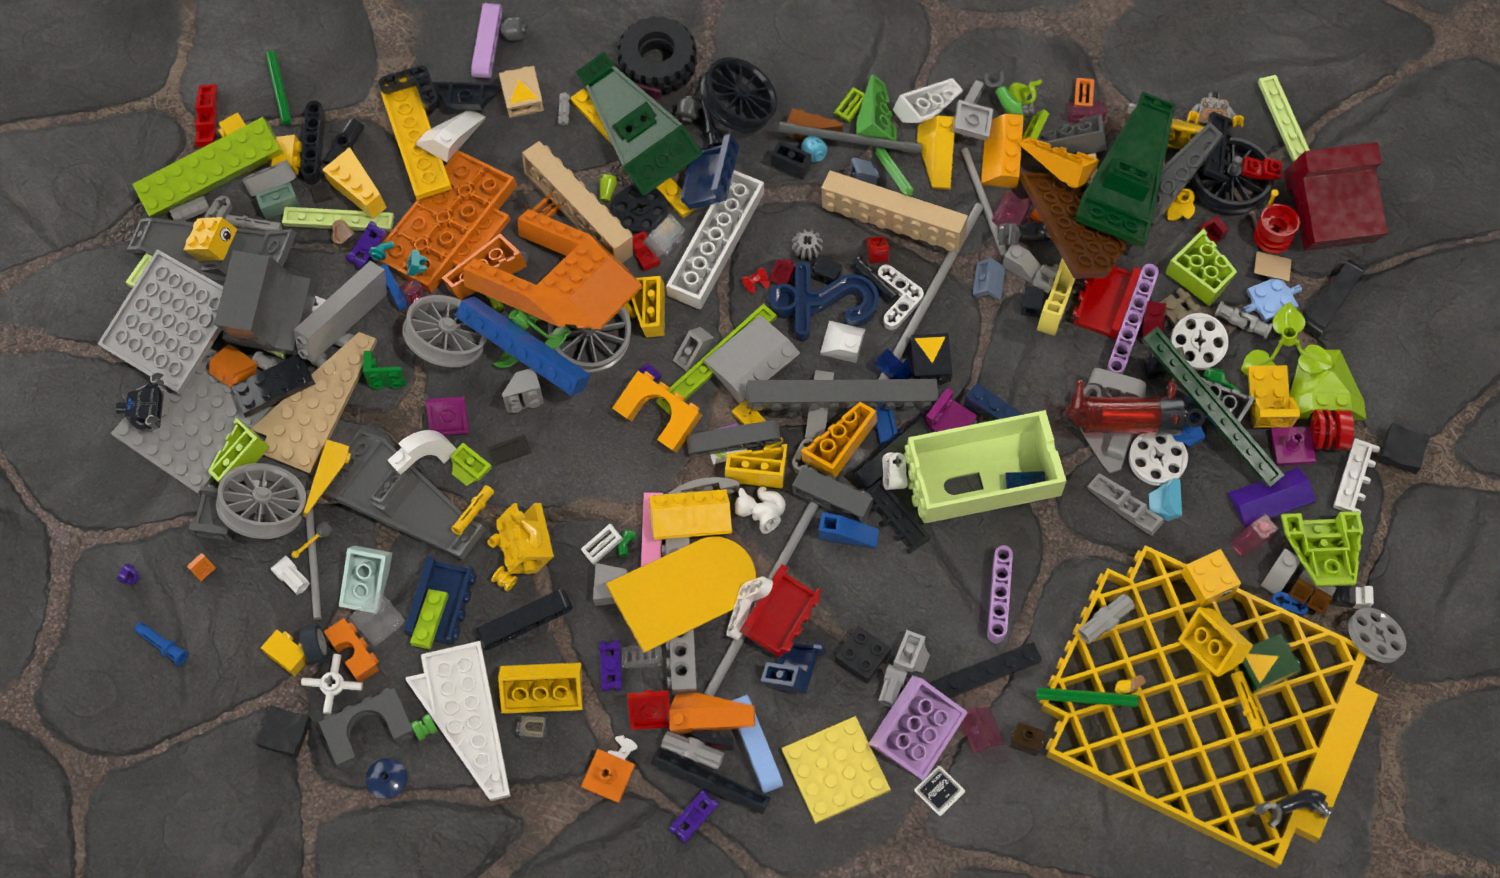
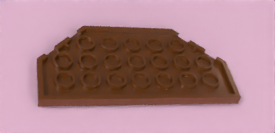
M1021 173L1019 179L1073 278H1107L1127 246L1122 239L1115 238L1110 234L1100 232L1095 228L1075 221L1080 200L1084 194L1081 192L1082 188L1069 187L1053 173Z

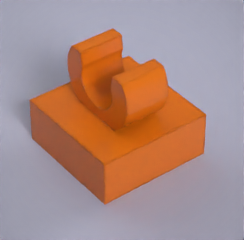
M202 553L187 566L200 581L215 569V566Z

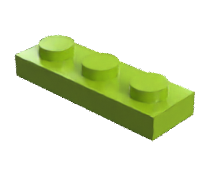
M428 589L410 641L412 646L431 649L449 597L447 592Z

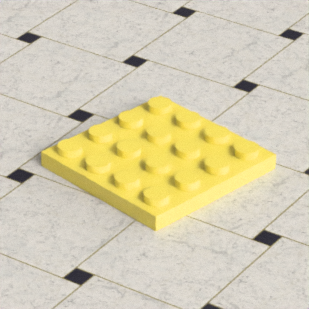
M856 716L781 748L815 824L890 792V787Z

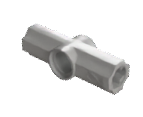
M1122 594L1110 605L1102 607L1090 621L1078 630L1080 637L1090 644L1105 631L1109 632L1120 622L1121 618L1135 608L1132 599Z
M669 731L665 734L661 749L677 754L694 764L700 763L714 770L720 768L724 758L723 752L705 746L698 739L691 737L687 739Z

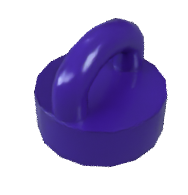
M127 563L120 570L117 579L123 584H135L139 579V575L135 567Z

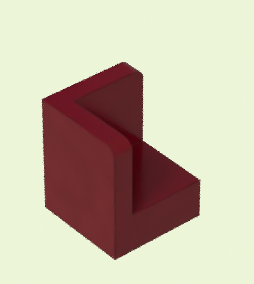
M1216 216L1202 224L1197 234L1204 228L1207 232L1206 236L1216 244L1226 237L1229 228Z

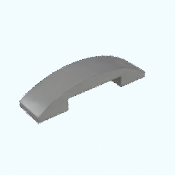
M815 371L814 380L834 379V372ZM828 408L809 410L805 439L811 438L814 440L825 433Z
M721 477L702 478L682 484L668 494L726 489L727 494L739 492V481Z

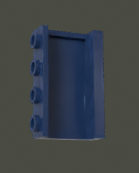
M731 134L724 136L723 143L720 146L705 150L699 147L703 155L688 165L680 198L689 210L727 201L739 145Z
M427 556L404 630L407 636L412 637L428 589L447 592L449 597L433 642L454 645L455 640H458L460 636V622H463L465 619V605L471 599V585L475 584L477 578L473 566H468L467 569L436 562L435 558Z

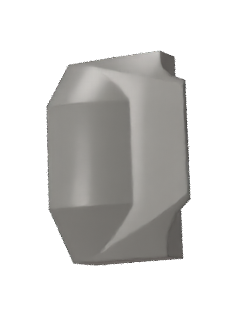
M907 630L893 666L910 672L917 671L923 673L930 657L925 647V636Z

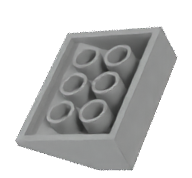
M760 315L705 359L704 363L738 403L741 404L746 400V384L748 380H771L793 362L800 352L787 337Z

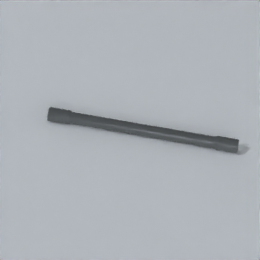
M781 121L778 129L780 133L813 136L900 150L913 154H921L922 144L863 136Z

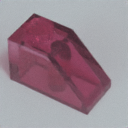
M417 279L406 281L403 285L399 286L408 307L416 300L425 297L423 288Z
M1265 514L1240 533L1231 542V545L1244 558L1272 539L1278 528Z

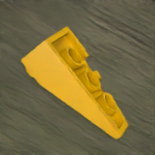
M935 116L918 124L917 143L922 144L921 156L925 162L932 189L950 190L954 145L953 125L955 117Z

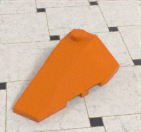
M697 692L676 694L669 710L670 731L678 735L692 734V730L720 731L756 727L755 706Z

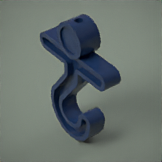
M800 262L795 268V288L789 284H778L773 287L769 295V309L778 318L783 319L795 314V337L799 341H806L810 336V317L815 313L824 311L847 295H857L862 299V304L847 309L845 323L854 327L862 326L871 321L876 314L879 295L877 288L870 280L855 274L844 275L821 290L811 291L810 266L806 262Z

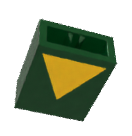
M1281 633L1253 645L1244 661L1237 665L1240 671L1244 672L1246 682L1253 694L1296 676L1301 670L1298 658L1293 656L1290 651L1289 642L1282 637Z

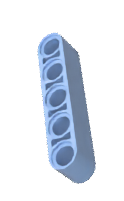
M748 695L732 700L752 705ZM755 714L756 727L738 728L761 789L763 793H767L782 787L783 782Z

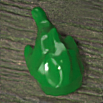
M1206 368L1203 373L1205 380L1221 384L1223 387L1231 390L1234 389L1241 393L1237 387H1234L1232 383L1227 381L1223 370Z

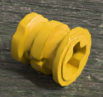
M501 566L494 573L491 581L498 582L497 585L503 586L504 590L508 592L518 579L516 576H511L512 574H509L508 571L506 572L505 567Z

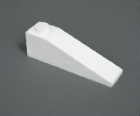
M951 78L901 94L893 111L902 122L920 123L934 118L958 97L963 90Z
M466 110L425 132L416 142V145L448 162L485 120V116L476 111Z

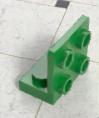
M364 351L363 373L369 388L382 389L383 387H392L399 389L407 386V380L402 367L380 368L377 358H374L372 351Z

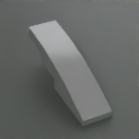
M1099 473L1087 486V489L1102 502L1151 536L1164 523L1162 517L1148 510L1147 505L1131 496L1129 490Z

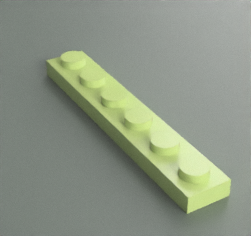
M1277 76L1260 78L1258 81L1259 87L1292 162H1294L1304 151H1309L1308 145Z
M285 207L282 224L288 227L332 229V224L335 221L344 220L352 230L365 231L369 222L373 221L379 228L383 227L388 232H391L394 214L381 212L372 219L364 211Z

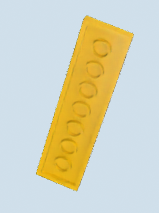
M403 78V79H400L399 81H400V82H406V81L408 80V78ZM413 86L390 94L381 92L416 199L419 200L451 190L452 188L442 159L416 145V142L425 132L431 129L417 87Z

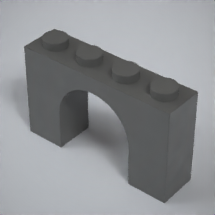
M395 688L384 689L379 695L373 698H364L361 703L355 706H347L342 709V712L335 715H327L319 722L336 766L340 770L359 762L351 743V731L356 722L363 717L379 716L387 722L397 744L416 736Z

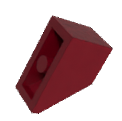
M1147 301L1142 339L1156 327L1162 332L1164 331L1167 314L1166 303Z

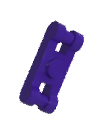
M370 221L353 250L347 255L346 261L356 264L357 268L361 270L371 259L369 249L381 244L388 230L383 227L379 228L375 222ZM373 232L377 234L375 239L370 237ZM359 253L364 255L361 259L357 257Z
M613 640L611 643L599 641L602 692H607L608 689L620 691L622 690L620 640ZM614 650V655L607 656L606 651ZM608 677H615V681H608Z
M705 790L694 799L669 829L673 834L676 833L681 837L680 840L684 844L689 841L696 830L720 804L716 799L710 798L708 796L709 793ZM703 802L707 805L705 810L699 806ZM684 822L690 826L686 831L681 827Z

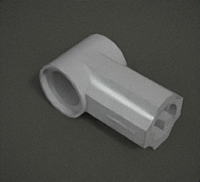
M888 664L879 703L887 707L894 705L898 699L901 687L903 688L908 671Z

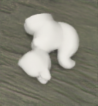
M760 487L757 490V496L762 503H756L753 497L747 495L745 490L740 488L738 492L739 497L735 502V513L740 517L752 514V518L755 521L760 520L759 529L764 534L773 531L781 521L780 516L785 510L786 503L784 498L775 491H766L767 488Z

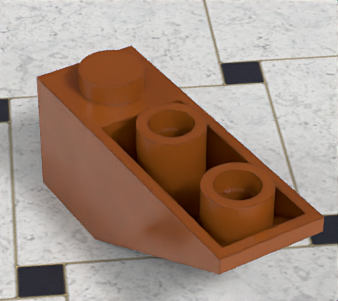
M793 108L787 123L843 132V123L837 120H830L820 115H813ZM785 133L786 136L796 138L799 140H804L806 137H808L805 135H793Z

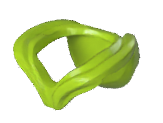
M1042 80L1031 81L1028 86L1022 83H1012L1008 90L1017 101H1023L1024 104L1031 105L1036 100L1035 88L1040 86ZM1031 93L1032 98L1027 100L1028 95Z

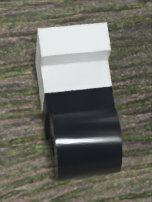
M1336 586L1333 594V604L1346 608H1370L1373 605V586H1364L1363 588Z

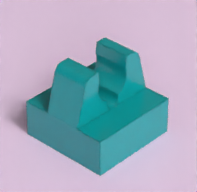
M412 250L407 259V275L415 276L416 273H425L427 266L420 264H425L427 258L419 255L417 250Z

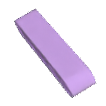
M483 3L472 62V77L491 78L502 18L501 4Z
M1005 545L999 546L996 549L992 565L987 636L993 643L1002 642L1008 628L1013 553L1011 548ZM1003 554L1008 559L1002 560L998 557V555ZM997 573L1005 574L1006 578H999ZM1001 591L1005 596L999 597L995 592ZM1001 610L1004 615L998 616L994 611ZM999 629L1002 634L996 635L992 630Z

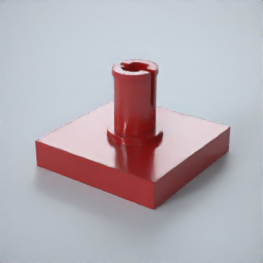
M646 690L641 693H627L631 730L670 727L668 691Z

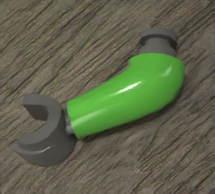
M1004 71L1000 72V80L997 83H993L994 78L986 73L984 76L985 83L995 91L1007 114L1024 115L1023 121H1026L1027 117L1031 116V114L1037 115L1034 102L1029 105L1024 104L1023 101H1017L1008 88L1005 87L1007 84V74Z

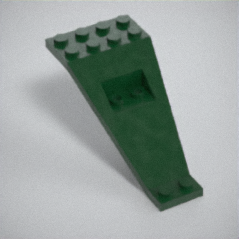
M1142 91L1136 108L1084 192L1075 221L1144 248L1153 219L1176 104Z

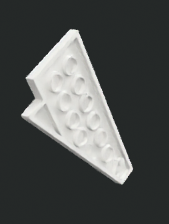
M478 641L421 654L424 673L406 677L407 683L489 800L494 801L511 797L481 642Z

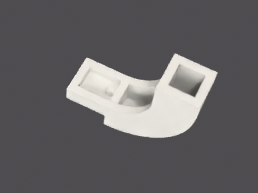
M424 430L413 433L400 441L398 444L402 448L387 461L402 474L415 461L426 455H435L445 463L450 459V455L456 448L443 434L433 430Z

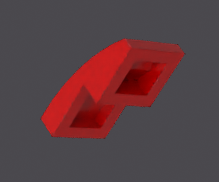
M645 231L633 235V252L643 271L661 265L660 259L652 248V243Z

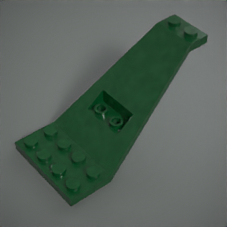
M602 52L575 71L591 97L623 168L643 196L703 155L683 124L616 68L605 52ZM641 116H646V117H647V121H646V122H642V121L640 120V117H641ZM631 126L632 132H626V127Z

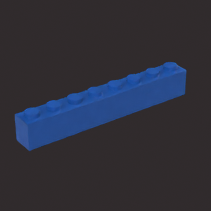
M472 297L460 302L456 318L569 395L573 396L585 390L590 378L589 373L478 298Z

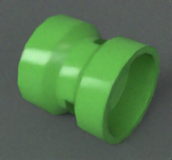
M429 714L423 716L420 721L415 720L410 723L419 741L425 739L428 734L438 732Z

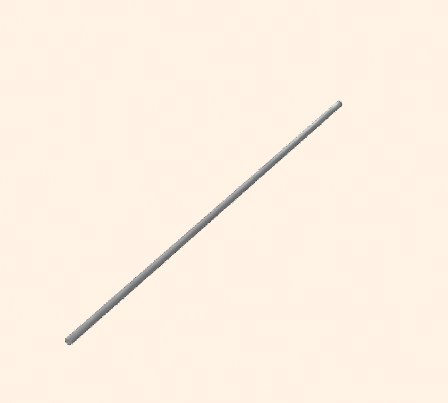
M979 203L974 205L968 216L967 235L964 242L983 210V206ZM948 252L878 380L890 378L910 342L911 335H914L959 252ZM810 501L768 579H772L781 564L786 566L819 506L818 504ZM756 600L752 605L748 616L750 615L758 600ZM742 634L738 640L734 639L707 686L704 692L705 695H715L747 636Z

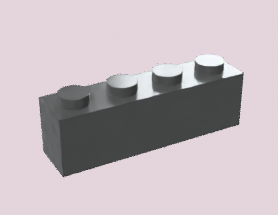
M802 466L792 485L794 494L860 523H864L873 506V497L867 492H859L853 489L851 485L839 483L833 477L819 474L816 469L811 467L806 468Z

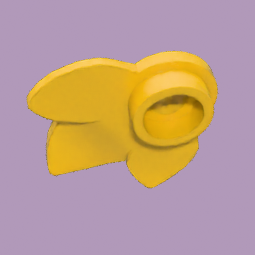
M1183 189L1168 208L1167 217L1169 221L1178 220L1182 216L1190 219L1195 212L1193 204L1195 196L1191 190ZM1185 196H1188V197H1189V198H1188L1187 200H1185V201L1182 200L1183 197H1185Z

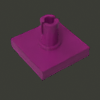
M465 396L426 399L430 430L437 431L443 435L469 433Z
M1309 426L1271 428L1269 432L1277 466L1309 465L1316 462Z

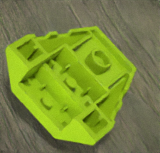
M1326 350L1332 359L1333 367L1321 373L1309 374L1304 372L1299 364L1297 365L1289 396L1294 398L1300 409L1299 419H1308L1315 409H1321L1322 411L1328 409L1331 413L1336 409L1351 411L1353 420H1366L1364 400L1340 350Z
M1359 511L1340 512L1336 519L1303 520L1301 513L1281 515L1284 533L1315 586L1356 584L1359 552L1361 550L1360 543L1363 534V525Z

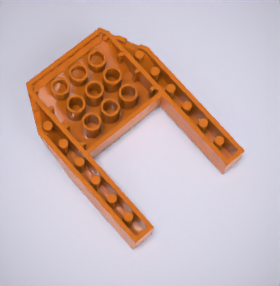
M529 209L518 218L519 236L566 256L537 285L477 259H473L463 268L465 287L558 327H565L567 324L577 325V328L601 330L642 288V284L623 263L590 234Z

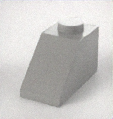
M1017 244L1010 246L1004 255L1002 263L1005 269L1033 283L1037 270H1040L1042 267L1030 251Z
M701 327L689 330L673 361L685 371H689L707 352L714 337Z
M1284 549L1260 587L1272 595L1276 592H1281L1301 562L1299 557Z

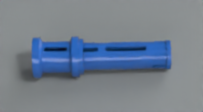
M142 621L135 626V633L157 647L162 656L169 657L176 666H181L187 660L189 652L179 648L175 641H168Z

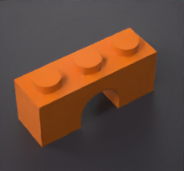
M343 618L325 630L324 633L338 653L345 648L355 649L354 655L345 664L358 682H363L379 671L376 665L379 661L373 652L370 654L367 652L366 648L368 645L362 637L358 639L355 634L358 631L353 623H347Z

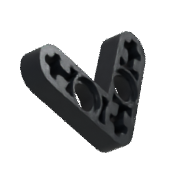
M420 65L381 77L378 81L380 91L384 94L416 86L426 110H434L439 105L430 74L425 66ZM403 77L408 78L406 82L399 81ZM425 85L430 86L428 90H421ZM429 96L431 97V100H432L431 103H429V102H428V99H427V97H429Z

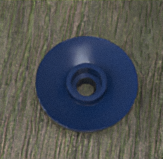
M391 758L375 762L369 768L366 775L367 788L375 797L380 799H390L399 795L407 783V772L404 766L399 761ZM383 774H389L388 779L383 780Z

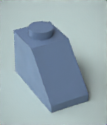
M858 158L851 159L850 177L877 186L879 174L877 169L873 168L872 163Z

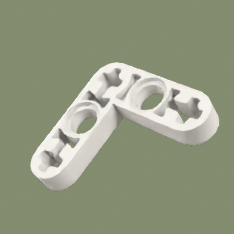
M882 265L878 269V276L900 296L898 301L884 315L883 320L885 328L895 330L921 303L924 292L921 287L892 266ZM889 272V276H883V273ZM898 281H902L906 286L898 288L895 284ZM918 293V297H912V294ZM901 304H905L909 309L907 311H900L898 307ZM896 313L897 316L895 318V322L892 321L891 323H889V319L892 320L895 317Z
M762 576L741 586L727 629L728 637L736 640L741 637L742 633L739 631L748 617L752 602L764 598L770 593L773 585L772 580Z

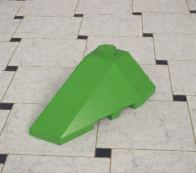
M874 74L870 76L857 119L856 134L897 141L896 126L892 125L891 122L893 114L887 106L889 98L885 83Z

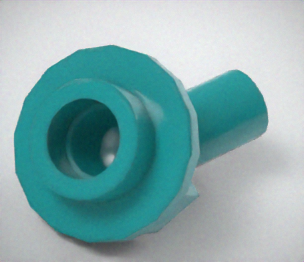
M389 241L370 248L369 254L371 258L376 261L385 260L386 254L384 250L394 248V243Z

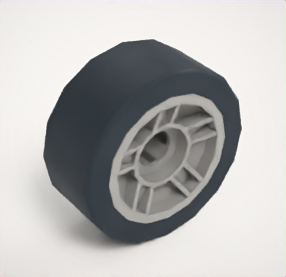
M314 624L303 627L300 631V639L307 661L310 664L327 661L329 649L321 626Z

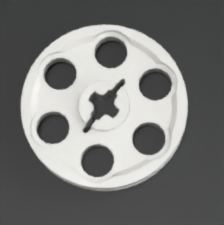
M1194 313L1182 318L1175 325L1171 333L1170 342L1184 358L1186 352H1191L1194 355L1193 361H1187L1193 369L1204 370L1215 366L1225 356L1228 348V335L1224 326L1213 316L1204 313ZM1186 321H1193L1195 328L1193 330L1188 329L1185 325ZM1205 322H1211L1214 325L1213 331L1205 329ZM1176 336H1183L1185 338V344H1178L1176 342ZM1198 337H1200V340L1204 342L1200 345V347L1198 345V342H1195V340L1198 339ZM1215 338L1222 340L1223 345L1221 348L1214 346L1213 340ZM1204 354H1211L1213 361L1211 363L1205 362L1203 359Z
M1154 430L1140 434L1133 441L1129 450V464L1132 471L1139 479L1151 485L1161 486L1173 478L1179 479L1188 463V453L1183 442L1175 441L1172 435H1155ZM1162 436L1165 438L1166 443L1158 444L1155 438ZM1145 442L1148 448L1142 450L1138 447V443ZM1178 448L1181 451V455L1174 456L1171 453V449ZM1156 454H1157L1159 457L1162 456L1161 461H1159L1158 458H1156V459L1154 458ZM1142 459L1146 465L1138 467L1135 464V460ZM1175 465L1178 467L1179 472L1171 473L1168 467ZM1158 471L1161 474V478L1154 479L1151 476V472Z

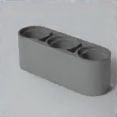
M288 160L250 174L242 179L249 194L255 196V194L290 182L296 178V175Z

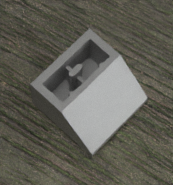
M531 368L516 372L502 393L507 413H517L522 409L536 408L540 404H544L537 374Z

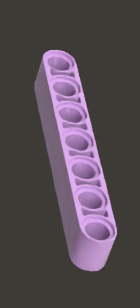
M1146 264L1142 268L1106 369L1108 371L1123 375L1146 310L1147 301L1150 299L1159 270L1153 264ZM1112 367L1118 368L1119 371L1113 370Z

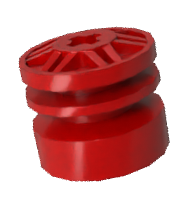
M1273 204L1266 207L1253 234L1255 243L1263 251L1269 253L1286 251L1290 247L1299 228V216L1292 208L1283 204Z
M1315 409L1313 411L1310 435L1315 450H1320L1322 447L1328 450L1331 444L1335 450H1349L1351 448L1354 437V421L1350 410L1336 409L1333 415L1328 409L1324 411Z

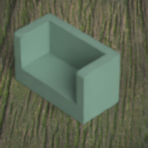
M290 182L255 194L266 220L284 214L285 207L300 208Z

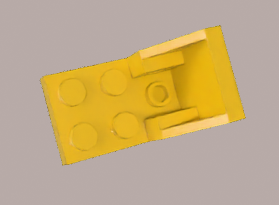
M1287 365L1248 366L1249 395L1255 397L1250 406L1253 428L1293 427L1300 417V409L1294 398L1289 396Z

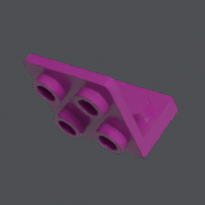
M947 388L926 415L925 422L932 431L938 432L972 425L977 415L952 399L954 391Z

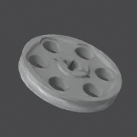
M1367 607L1359 609L1349 619L1348 631L1352 641L1369 658L1382 663H1391L1396 661L1405 652V635L1396 621L1386 613ZM1371 616L1376 618L1377 622L1372 620ZM1357 620H1360L1364 626L1360 625ZM1387 628L1391 629L1394 634L1390 633ZM1360 636L1364 637L1367 642H1364ZM1391 644L1394 645L1397 648V650H1394L1391 647ZM1377 648H1379L1380 650H1382V652L1384 653V655L1381 654V653H1379L1378 650H1377Z

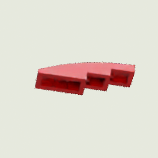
M217 84L199 85L195 106L197 112L195 122L197 130L195 138L196 148L205 147L215 142L218 108Z

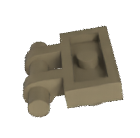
M1182 288L1176 291L1180 298L1176 299L1171 294L1159 302L1166 303V319L1173 327L1182 318L1190 314L1203 313L1199 304L1196 305L1191 299V295ZM1185 303L1191 310L1187 312L1182 305ZM1188 320L1185 325L1187 328H1190L1195 323Z

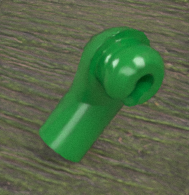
M630 529L623 531L621 534L623 540L617 544L618 554L621 558L628 556L627 544L629 541L636 539V532Z

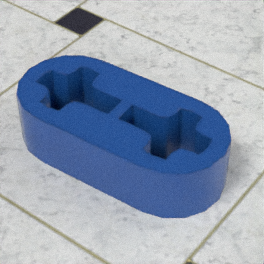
M1276 592L1269 600V603L1300 617L1307 613L1309 609L1306 606L1307 602L1303 604L1283 592Z

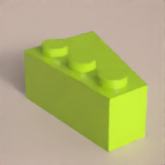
M238 418L234 421L236 425L231 434H227L225 438L227 440L222 451H218L208 470L219 483L230 470L242 465L256 463L270 448L252 428Z

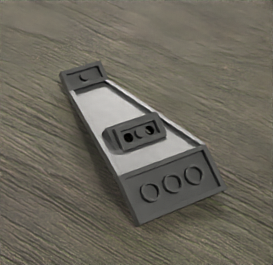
M359 429L347 444L349 446L348 452L351 453L348 464L344 463L343 468L323 495L464 560L486 531V528L472 521L463 531L462 535L455 534L451 527L460 518L462 512L414 466L411 465L400 474L387 461L397 450L384 438Z

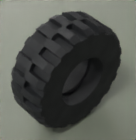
M651 16L647 19H640L637 23L631 24L618 41L617 57L619 70L647 94L659 95L665 93L666 95L670 94L671 91H677L682 88L683 84H687L690 81V76L692 77L695 73L697 52L694 37L686 26L680 25L674 19L670 20L664 16ZM653 49H663L672 54L669 59L658 63L649 62L642 58L646 52Z

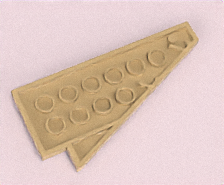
M358 332L311 374L316 384L283 399L252 427L256 433L266 437L265 442L270 446L264 453V457L307 474H313L326 440L330 439L363 372L364 351H373L377 343L376 338Z

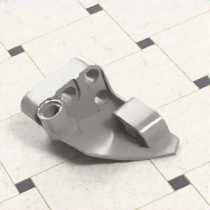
M1094 368L1083 393L1080 430L1101 464L1111 474L1120 471L1133 437L1136 421H1102L1100 429L1097 426L1092 429L1090 419L1092 402L1098 403V401H1101L1102 409L1140 410L1146 393V383L1133 377Z

